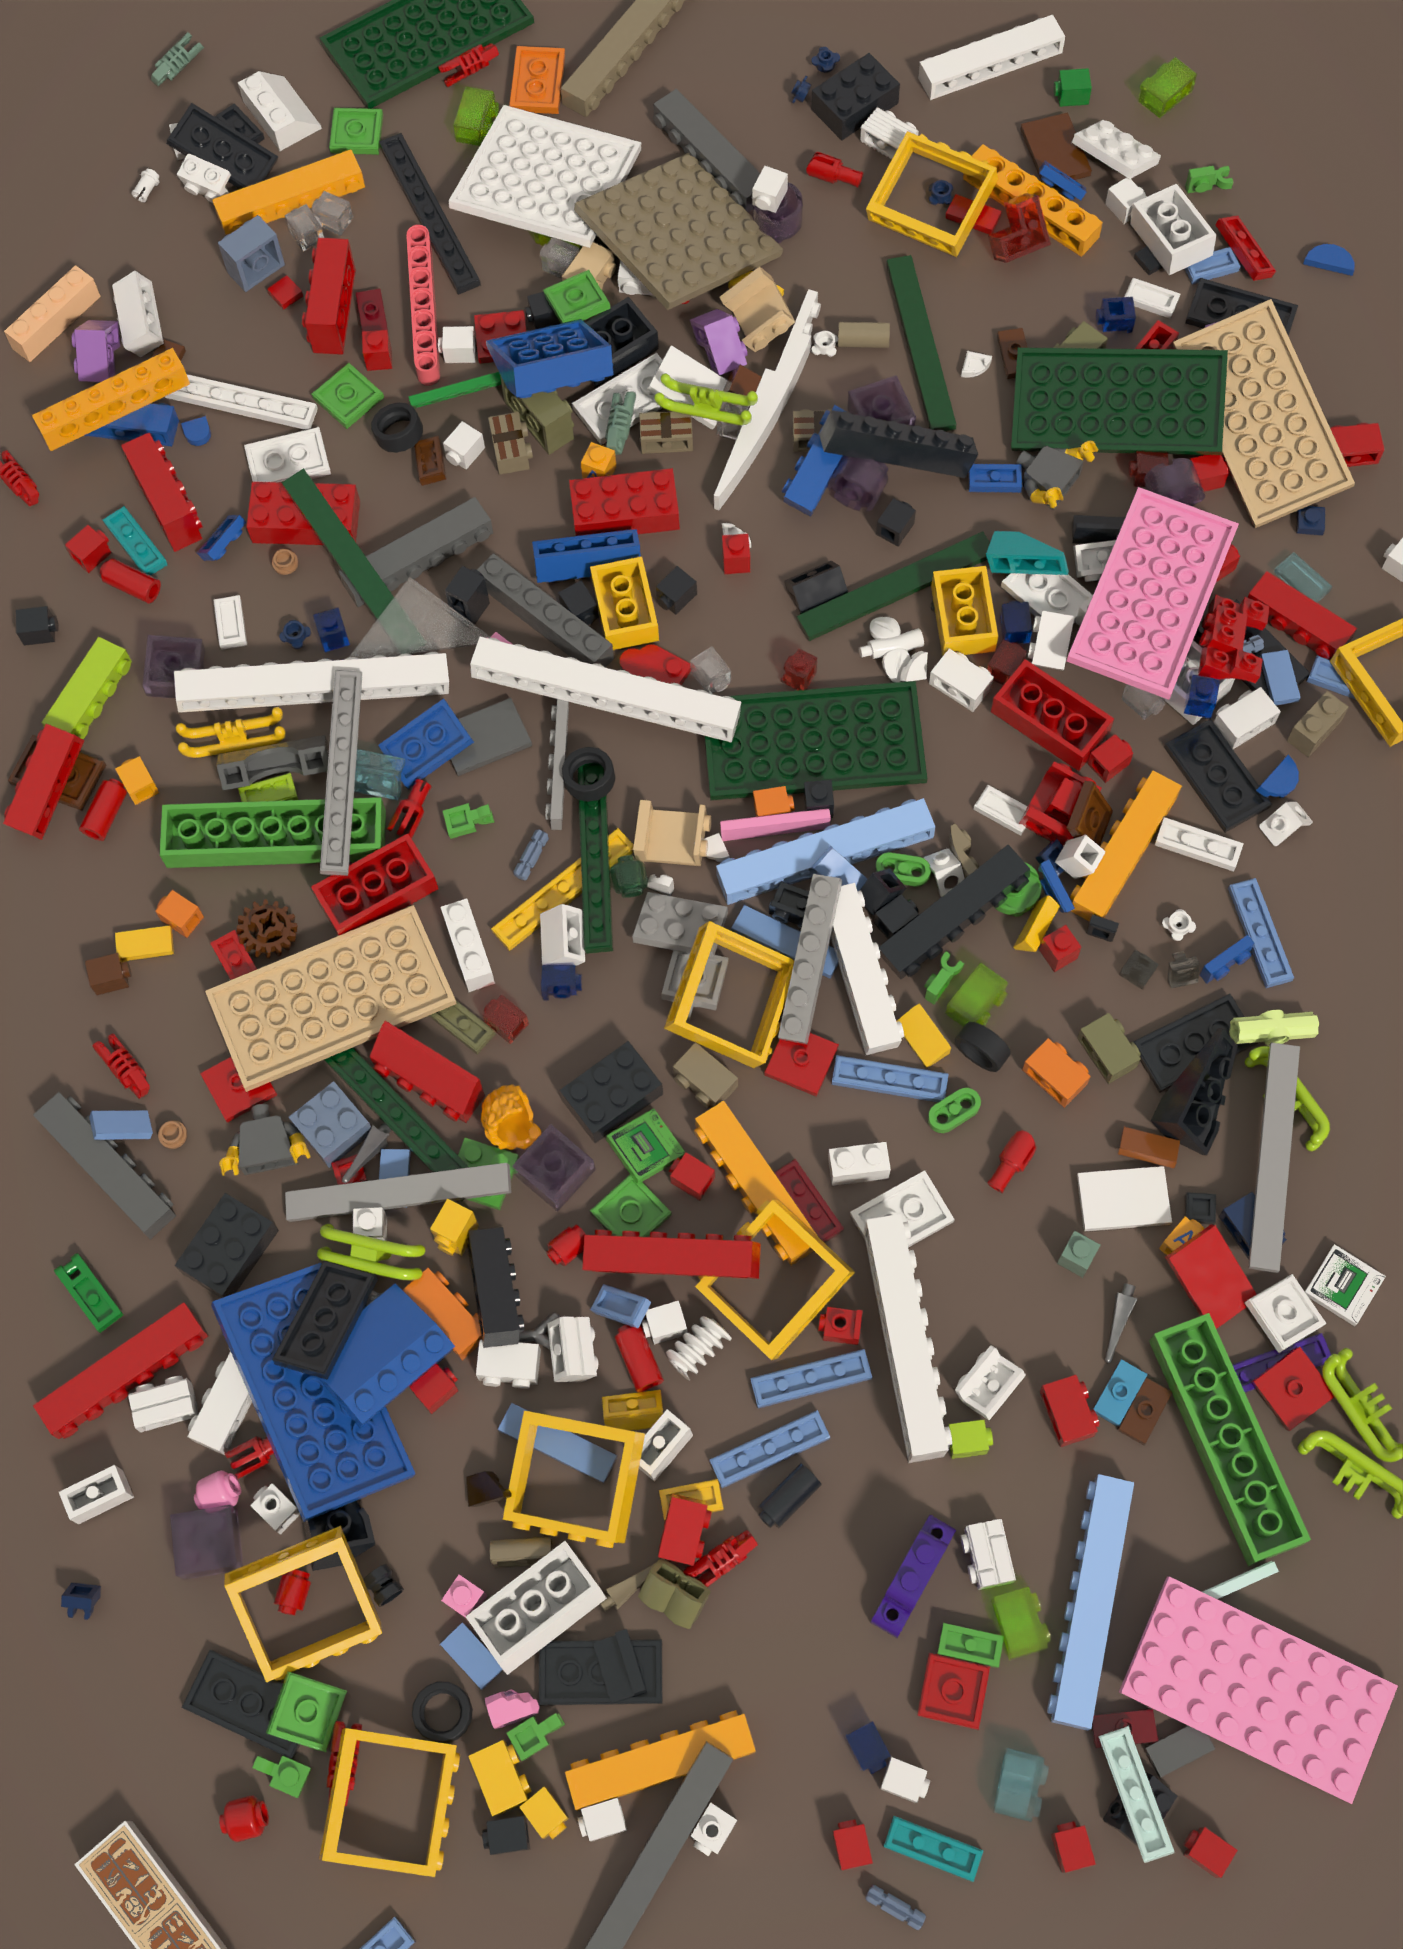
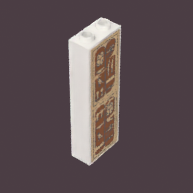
M124 1821L74 1864L136 1949H227L133 1821Z

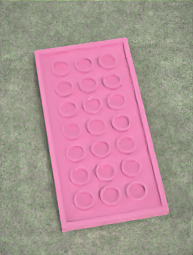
M1138 487L1066 661L1169 700L1239 524Z
M1167 1576L1119 1693L1352 1804L1398 1686Z

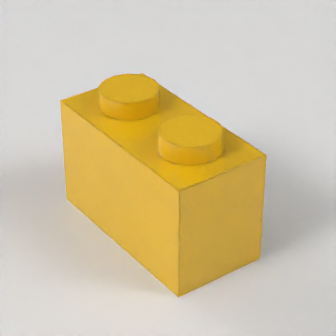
M447 1199L430 1230L435 1238L434 1241L439 1244L438 1249L453 1256L454 1252L462 1256L467 1248L468 1231L477 1230L479 1225L473 1211Z
M502 1740L469 1755L472 1767L493 1817L514 1809L529 1799L527 1794L532 1792L526 1775L520 1776L515 1766L520 1760L513 1744L507 1746L506 1741Z

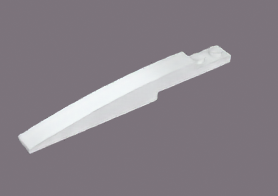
M808 289L776 371L765 368L756 391L758 402L750 406L748 410L752 415V420L749 424L742 425L715 491L714 509L716 510L721 509L755 460L778 421L800 377L811 351V332L813 327L811 322L813 318L817 319L821 308V303H818V292Z

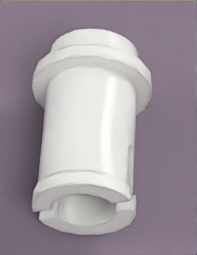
M149 168L146 171H142L141 179L131 193L133 197L136 198L142 191L138 200L146 202L153 187L159 184V175Z

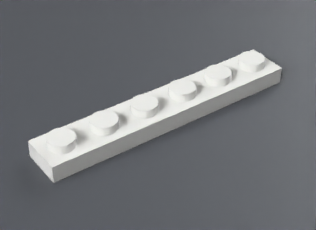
M187 375L190 385L165 396V398L305 430L311 429L318 410L315 403L192 375Z

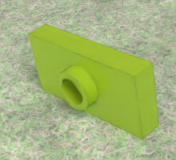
M291 773L238 788L242 802L298 800Z

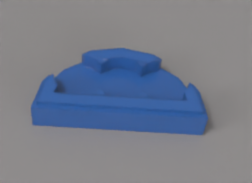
M1322 244L1314 247L1308 252L1303 263L1304 265L1353 276L1355 266L1351 254L1335 244Z
M1287 755L1256 791L1265 797L1271 795L1284 798L1291 793L1299 781V771L1293 759Z
M1048 859L1041 863L1038 871L1042 872L1044 879L1040 880V884L1045 895L1051 896L1060 905L1059 911L1062 913L1075 909L1050 860Z

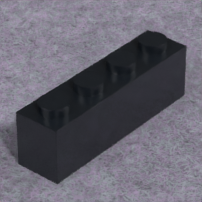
M503 1227L468 1231L467 1248L483 1348L518 1344L519 1334L524 1332V1319L522 1314H517L516 1306H520V1296L518 1288L513 1289L512 1281L516 1280L514 1263H509L508 1255L512 1253L510 1238H505Z

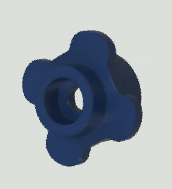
M827 47L819 48V53L812 57L811 62L820 72L828 73L835 68V63L840 61V55L828 50Z
M806 75L802 82L797 80L791 92L795 96L792 101L793 104L796 100L803 103L811 87V84L806 82L808 77Z
M938 180L929 185V191L931 192L929 202L931 204H951L953 196H951V191H953L952 184L945 180Z
M291 620L284 626L283 632L280 633L279 637L282 642H288L292 644L294 649H299L303 646L305 638L311 635V630L307 626L304 627L301 622Z

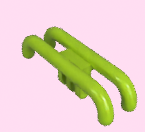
M667 373L661 376V382L665 387L675 392L690 395L694 405L670 400L660 392L654 396L655 402L669 411L735 425L749 424L752 420L751 413L747 410L742 411L741 415L720 411L722 402L741 406H753L758 402V395L754 391H750L747 395L706 388L678 382Z
M1260 1046L1251 1050L1249 1057L1245 1059V1065L1249 1068L1256 1065L1267 1067L1269 1046ZM1297 1076L1294 1111L1298 1109L1312 1128L1313 1135L1306 1142L1305 1147L1308 1151H1315L1327 1138L1330 1131V1122Z
M326 1224L320 1228L322 1237L352 1245L350 1256L332 1252L329 1247L318 1249L317 1257L321 1261H328L400 1280H417L422 1277V1270L419 1268H399L378 1263V1261L387 1260L392 1254L405 1257L423 1256L426 1252L423 1245H403L337 1230L332 1224Z
M1344 1348L1338 1354L1330 1355L1322 1368L1324 1381L1371 1452L1384 1462H1395L1402 1459L1403 1443L1395 1442L1379 1419V1417L1390 1411L1392 1407L1390 1404H1386L1379 1408L1377 1404L1385 1399L1382 1393L1375 1398L1371 1396V1393L1378 1389L1376 1383L1360 1391L1346 1369V1362L1353 1356L1351 1349Z
M1318 1430L1312 1432L1300 1442L1298 1452L1302 1455L1308 1454L1315 1446H1319L1344 1462L1332 1483L1338 1486L1343 1477H1346L1348 1480L1343 1490L1348 1493L1355 1483L1358 1488L1355 1490L1353 1497L1359 1500L1372 1481L1393 1496L1395 1504L1391 1511L1392 1516L1396 1519L1403 1516L1402 1479L1329 1431Z

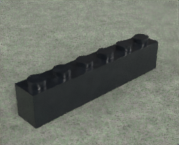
M831 410L819 434L823 450L827 453L966 478L978 456L973 437L964 434L948 433L943 430L922 428L917 425L901 424L896 421L875 419L871 416L854 415L849 412Z
M1008 844L879 947L880 956L900 980L906 975L908 977L913 976L920 970V964L928 958L932 960L937 957L943 950L941 947L946 943L957 941L964 934L963 930L970 924L976 925L981 922L986 916L985 912L990 908L1001 906L1007 900V895L1014 889L1019 891L1029 882L1030 868Z

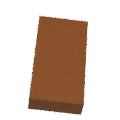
M1124 1126L1118 1154L1175 1168L1180 1141Z

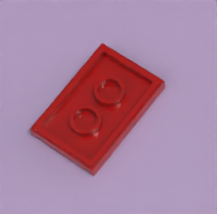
M1209 1225L1165 1256L1199 1315L1202 1316L1209 1313L1216 1329L1247 1307L1245 1302L1257 1295L1216 1225Z

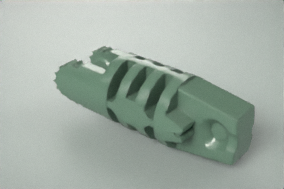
M189 32L155 64L157 69L152 73L151 81L158 87L167 78L170 81L174 79L203 50L204 46L200 42L194 45L189 52L184 49L192 38Z
M634 391L626 393L623 404L621 394L613 393L605 439L607 441L606 447L615 450V455L622 454L625 441L629 436L636 400Z

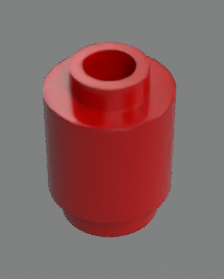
M577 1224L572 1228L568 1226L547 1243L549 1249L546 1251L547 1256L556 1266L559 1263L566 1266L584 1251V1236L586 1233Z
M295 1569L285 1573V1575H281L273 1603L279 1606L278 1612L295 1616L296 1611H303L311 1585L309 1573Z

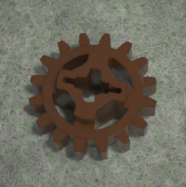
M264 899L261 906L254 901L252 910L245 907L243 915L238 916L239 925L236 927V934L239 935V943H246V952L252 949L256 950L255 957H259L261 952L265 953L267 959H270L272 952H275L277 956H281L282 948L289 951L291 947L290 942L296 941L298 925L294 923L295 915H287V906L281 909L278 908V901H275L273 905H269L267 899Z

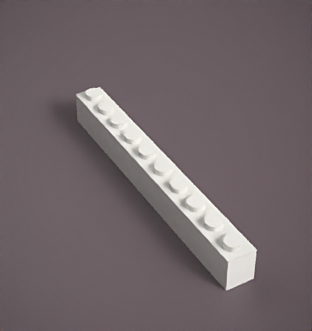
M479 637L470 663L472 678L728 742L733 740L740 716L741 701H737L729 696L721 697L709 694L705 690L685 688L677 683H664L652 677L632 675L625 670L616 671L605 668L600 664H588L572 657L564 658L553 655L548 651H536L520 644L504 643L496 638Z
M428 652L425 655L401 654L397 657L377 655L366 659L349 657L336 661L330 659L306 663L303 661H293L290 664L270 662L260 666L241 664L230 668L212 666L208 669L200 670L184 668L181 671H174L178 713L333 702L335 670L362 672L361 700L449 694L446 653Z

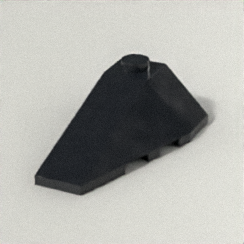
M1219 1028L1163 1095L1151 1119V1122L1165 1137L1179 1140L1181 1145L1201 1155L1208 1154L1219 1131L1220 1122L1216 1121L1219 1106H1224L1226 1096L1222 1095L1225 1080L1231 1077L1238 1046L1224 1029Z
M357 1501L303 1522L306 1540L341 1526L354 1558L375 1545L369 1515L364 1508L360 1507ZM338 1552L311 1562L312 1571L343 1566Z

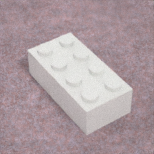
M564 1541L469 1613L466 1618L497 1663L508 1675L607 1598L567 1542Z

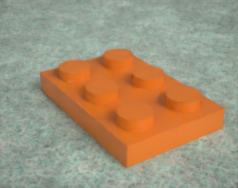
M517 46L510 107L532 113L559 114L565 48Z

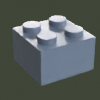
M259 215L246 221L240 228L226 235L218 242L227 273L245 292L285 265L276 233Z
M334 1081L289 1116L292 1124L303 1135L307 1143L328 1168L332 1166L331 1163L340 1160L364 1141L371 1129L366 1118Z

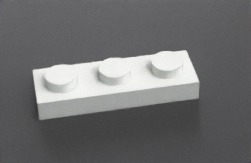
M1165 817L1155 842V846L1233 872L1244 844Z

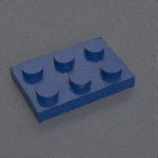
M443 698L378 746L403 784L409 789L415 784L416 779L422 780L470 746L474 741Z

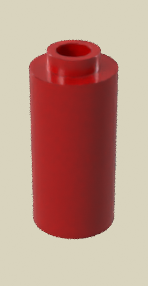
M112 558L104 562L100 569L101 579L104 583L148 604L152 603L160 592L161 582L159 579L117 559Z
M112 778L109 781L103 780L79 827L83 834L98 841L105 840L127 795L123 783Z
M627 1324L617 1330L619 1334L614 1339L638 1393L644 1392L660 1385L664 1379L642 1327L635 1328Z

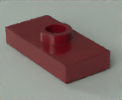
M381 289L356 292L362 332L388 330Z
M1153 1709L1094 1715L1092 1732L1095 1748H1103L1099 1736L1127 1726L1130 1729L1135 1744L1158 1742Z

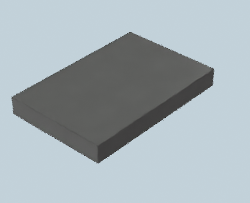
M509 698L460 718V722L474 743L450 760L457 776H460L531 747V739L512 699Z

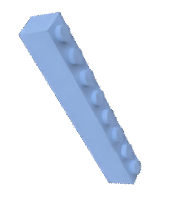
M924 798L917 801L910 799L903 802L899 807L892 809L888 807L882 808L874 815L868 817L858 816L850 820L849 823L840 826L838 824L830 825L822 832L815 834L805 833L797 840L788 843L787 841H781L774 844L772 848L763 851L759 849L747 853L745 857L738 859L728 858L716 866L717 879L726 903L729 905L778 889L781 881L793 884L812 878L813 874L821 875L812 865L830 846L848 862L855 864L934 838L935 824Z
M1098 1474L1094 1482L1089 1481L1086 1499L1091 1500L1089 1512H1083L1080 1527L1085 1530L1084 1540L1078 1541L1075 1559L1080 1560L1078 1572L1073 1571L1070 1580V1589L1074 1590L1073 1601H1067L1064 1620L1069 1621L1067 1633L1062 1632L1059 1641L1058 1651L1063 1652L1061 1664L1056 1663L1053 1674V1682L1058 1683L1056 1695H1050L1047 1713L1052 1714L1051 1722L1087 1731L1092 1727L1134 1482Z

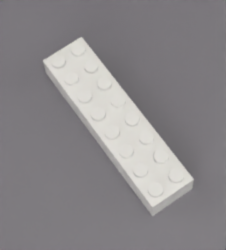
M902 1214L867 1219L864 1234L865 1236L869 1235L870 1242L868 1243L866 1238L865 1242L908 1463L941 1458L945 1456L949 1450L948 1448L952 1445V1437L949 1426L944 1427L943 1424L946 1407L943 1396L938 1397L937 1394L940 1377L938 1368L932 1367L931 1364L934 1347L931 1337L926 1338L925 1334L926 1326H928L926 1309H920L919 1302L920 1297H922V1287L920 1279H914L913 1273H915L914 1268L917 1267L914 1250L909 1251L908 1249L909 1239H911L908 1221L903 1222Z

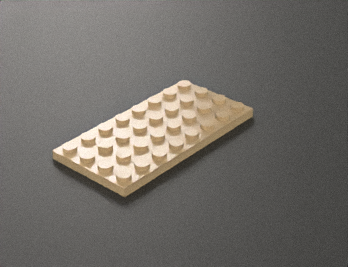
M1272 299L1173 342L1174 348L1178 350H1228L1222 456L1229 466L1230 474L1255 528L1354 487L1355 482Z
M414 905L205 991L246 1092L376 1038L385 1020L400 1028L457 1004Z

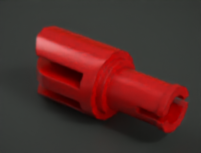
M818 151L814 153L806 168V173L809 176L832 184L839 180L857 188L860 186L863 177L862 171L845 167L841 159Z
M415 780L408 798L399 802L387 827L388 831H392L402 811L406 814L396 835L402 836L412 816L415 817V820L408 834L411 839L413 838L425 813L422 805L429 790L432 788L429 783L426 782L420 792L423 780Z
M1023 1130L1017 1131L1000 1153L999 1161L1001 1164L987 1182L996 1191L1003 1193L1015 1172H1023L1035 1154L1037 1147L1030 1133Z
M255 1436L224 1453L228 1459L252 1446L254 1447L253 1450L230 1463L231 1468L235 1469L257 1457L260 1459L235 1474L237 1479L270 1463L271 1455L274 1452L267 1437L262 1439Z

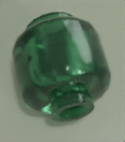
M632 855L618 858V863L610 868L614 891L621 894L623 898L642 895L643 890L648 886L644 862L634 859Z

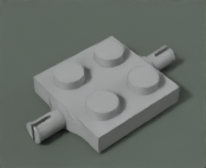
M673 950L661 993L662 1000L674 1001L690 953ZM714 955V958L708 957L686 1021H690L693 1007L717 1009L729 958Z

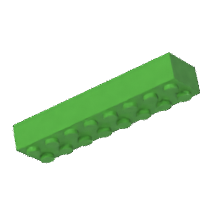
M381 797L354 798L349 862H357L385 846L386 810ZM325 799L162 805L160 857L167 868L321 863Z
M1210 1314L1202 1315L1155 1333L1149 1340L1150 1345L1172 1391L1175 1402L1247 1565L1256 1564L1309 1542L1311 1538Z

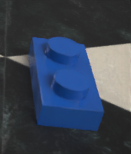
M1044 161L1039 168V174L1042 175L1041 180L1052 187L1054 184L1063 189L1061 192L1069 199L1074 200L1076 197L1081 201L1086 194L1085 186L1047 161Z
M973 464L969 471V492L1021 493V464Z
M228 515L197 554L204 561L220 559L226 553L225 547L242 534V527L247 522L240 515Z
M1246 935L1204 965L1199 976L1206 984L1214 978L1216 981H1219L1230 972L1229 967L1235 963L1241 965L1252 956L1250 951L1255 944L1254 941Z

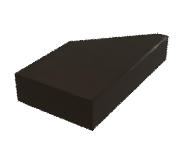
M483 1471L466 1477L468 1507H478L512 1496L510 1490L504 1489L499 1483V1478L493 1471Z

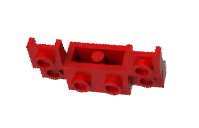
M1215 595L1209 604L1208 613L1202 624V628H1205V631L1199 642V645L1202 646L1198 675L1211 681L1233 678L1256 684L1261 675L1263 659L1243 651L1246 626L1263 631L1268 622L1269 606L1244 597L1241 604H1238L1231 599Z

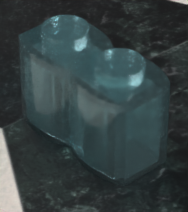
M1009 1748L1005 1749L993 1806L994 1813L1032 1822L1033 1816H1039L1042 1798L1037 1797L1039 1784L1045 1785L1049 1766L1044 1765L1045 1758Z

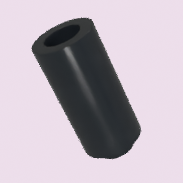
M800 1463L758 1506L761 1510L758 1516L769 1528L773 1525L780 1528L822 1484L807 1467Z

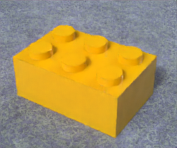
M637 557L591 566L592 585L604 638L612 643L613 650L659 641L658 623L643 558Z
M986 566L934 571L931 590L942 657L949 648L954 652H960L964 655L995 652L998 632Z

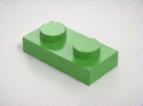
M943 1623L937 1655L999 1668L1004 1636Z

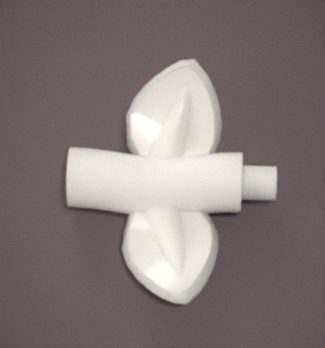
M890 617L875 618L870 623V633L875 640H870L866 646L859 647L860 657L870 656L872 659L883 657L882 665L890 680L894 683L902 682L900 680L902 669L911 660L908 651L924 646L923 634L919 628L900 634L901 630L895 619Z

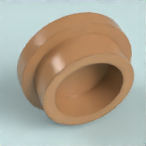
M288 549L278 550L272 558L273 569L281 575L293 573L298 567L296 554Z
M168 1121L159 1129L158 1138L164 1147L176 1149L185 1143L187 1130L179 1121Z

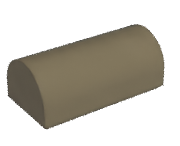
M839 322L838 347L889 348L890 323Z
M552 1537L490 1540V1561L494 1568L532 1566L553 1550Z

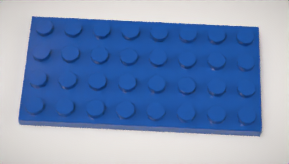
M322 1262L215 1300L211 1304L303 1522L410 1479L415 1475V1471L386 1407L359 1428L316 1376L275 1365L272 1360Z

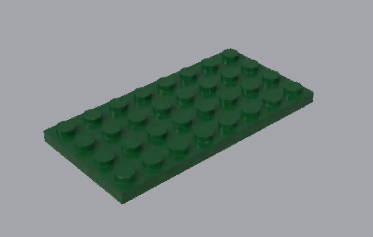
M391 0L320 37V43L366 107L372 109L440 73L438 66L479 44L482 47L490 43L494 45L534 24V16L521 0Z
M1018 348L1011 450L1041 451L1046 446L1050 448L1071 449L1081 447L1086 441H1093L1098 448V452L1092 453L1222 455L1228 350Z
M916 681L729 696L737 701H741L740 716L732 742L705 736L710 801L753 797V791L786 786L787 794L804 793V782L832 780L833 791L927 783Z

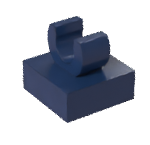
M71 1582L61 1597V1607L68 1608V1617L73 1618L77 1609H83L85 1613L84 1619L88 1620L94 1611V1605L101 1597V1586Z

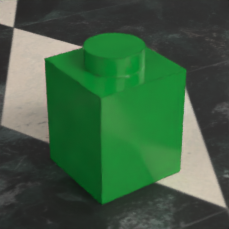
M1089 68L1060 70L1058 81H1054V96H1058L1059 106L1089 105L1092 90Z

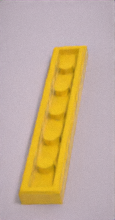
M619 828L609 834L610 871L633 853L634 844ZM581 857L491 928L493 934L509 951L541 927V913L560 904L568 905L582 894Z

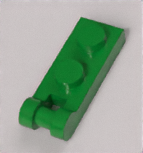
M77 1252L70 1257V1262L64 1266H58L54 1269V1272L96 1330L101 1333L124 1314ZM79 1269L81 1274L72 1280L70 1275Z

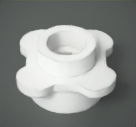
M821 331L813 336L815 341L812 347L813 354H823L829 357L836 354L835 344L838 342L837 335L829 331Z
M1182 909L1176 910L1170 918L1166 917L1162 921V926L1170 931L1172 939L1175 941L1182 940L1185 934L1188 932L1193 933L1196 929L1195 923L1192 922L1190 916Z

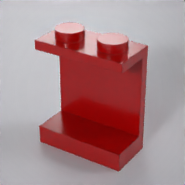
M1054 761L1046 771L1019 824L1024 825L1029 830L1049 841L1058 839L1064 847L1068 840L1074 839L1068 831L1066 825L1046 815L1044 811L1057 787L1065 777L1069 780H1076L1082 785L1084 781H1092L1095 785L1096 782L1089 777H1082L1076 774L1068 765ZM1096 785L1099 791H1101L1102 787Z

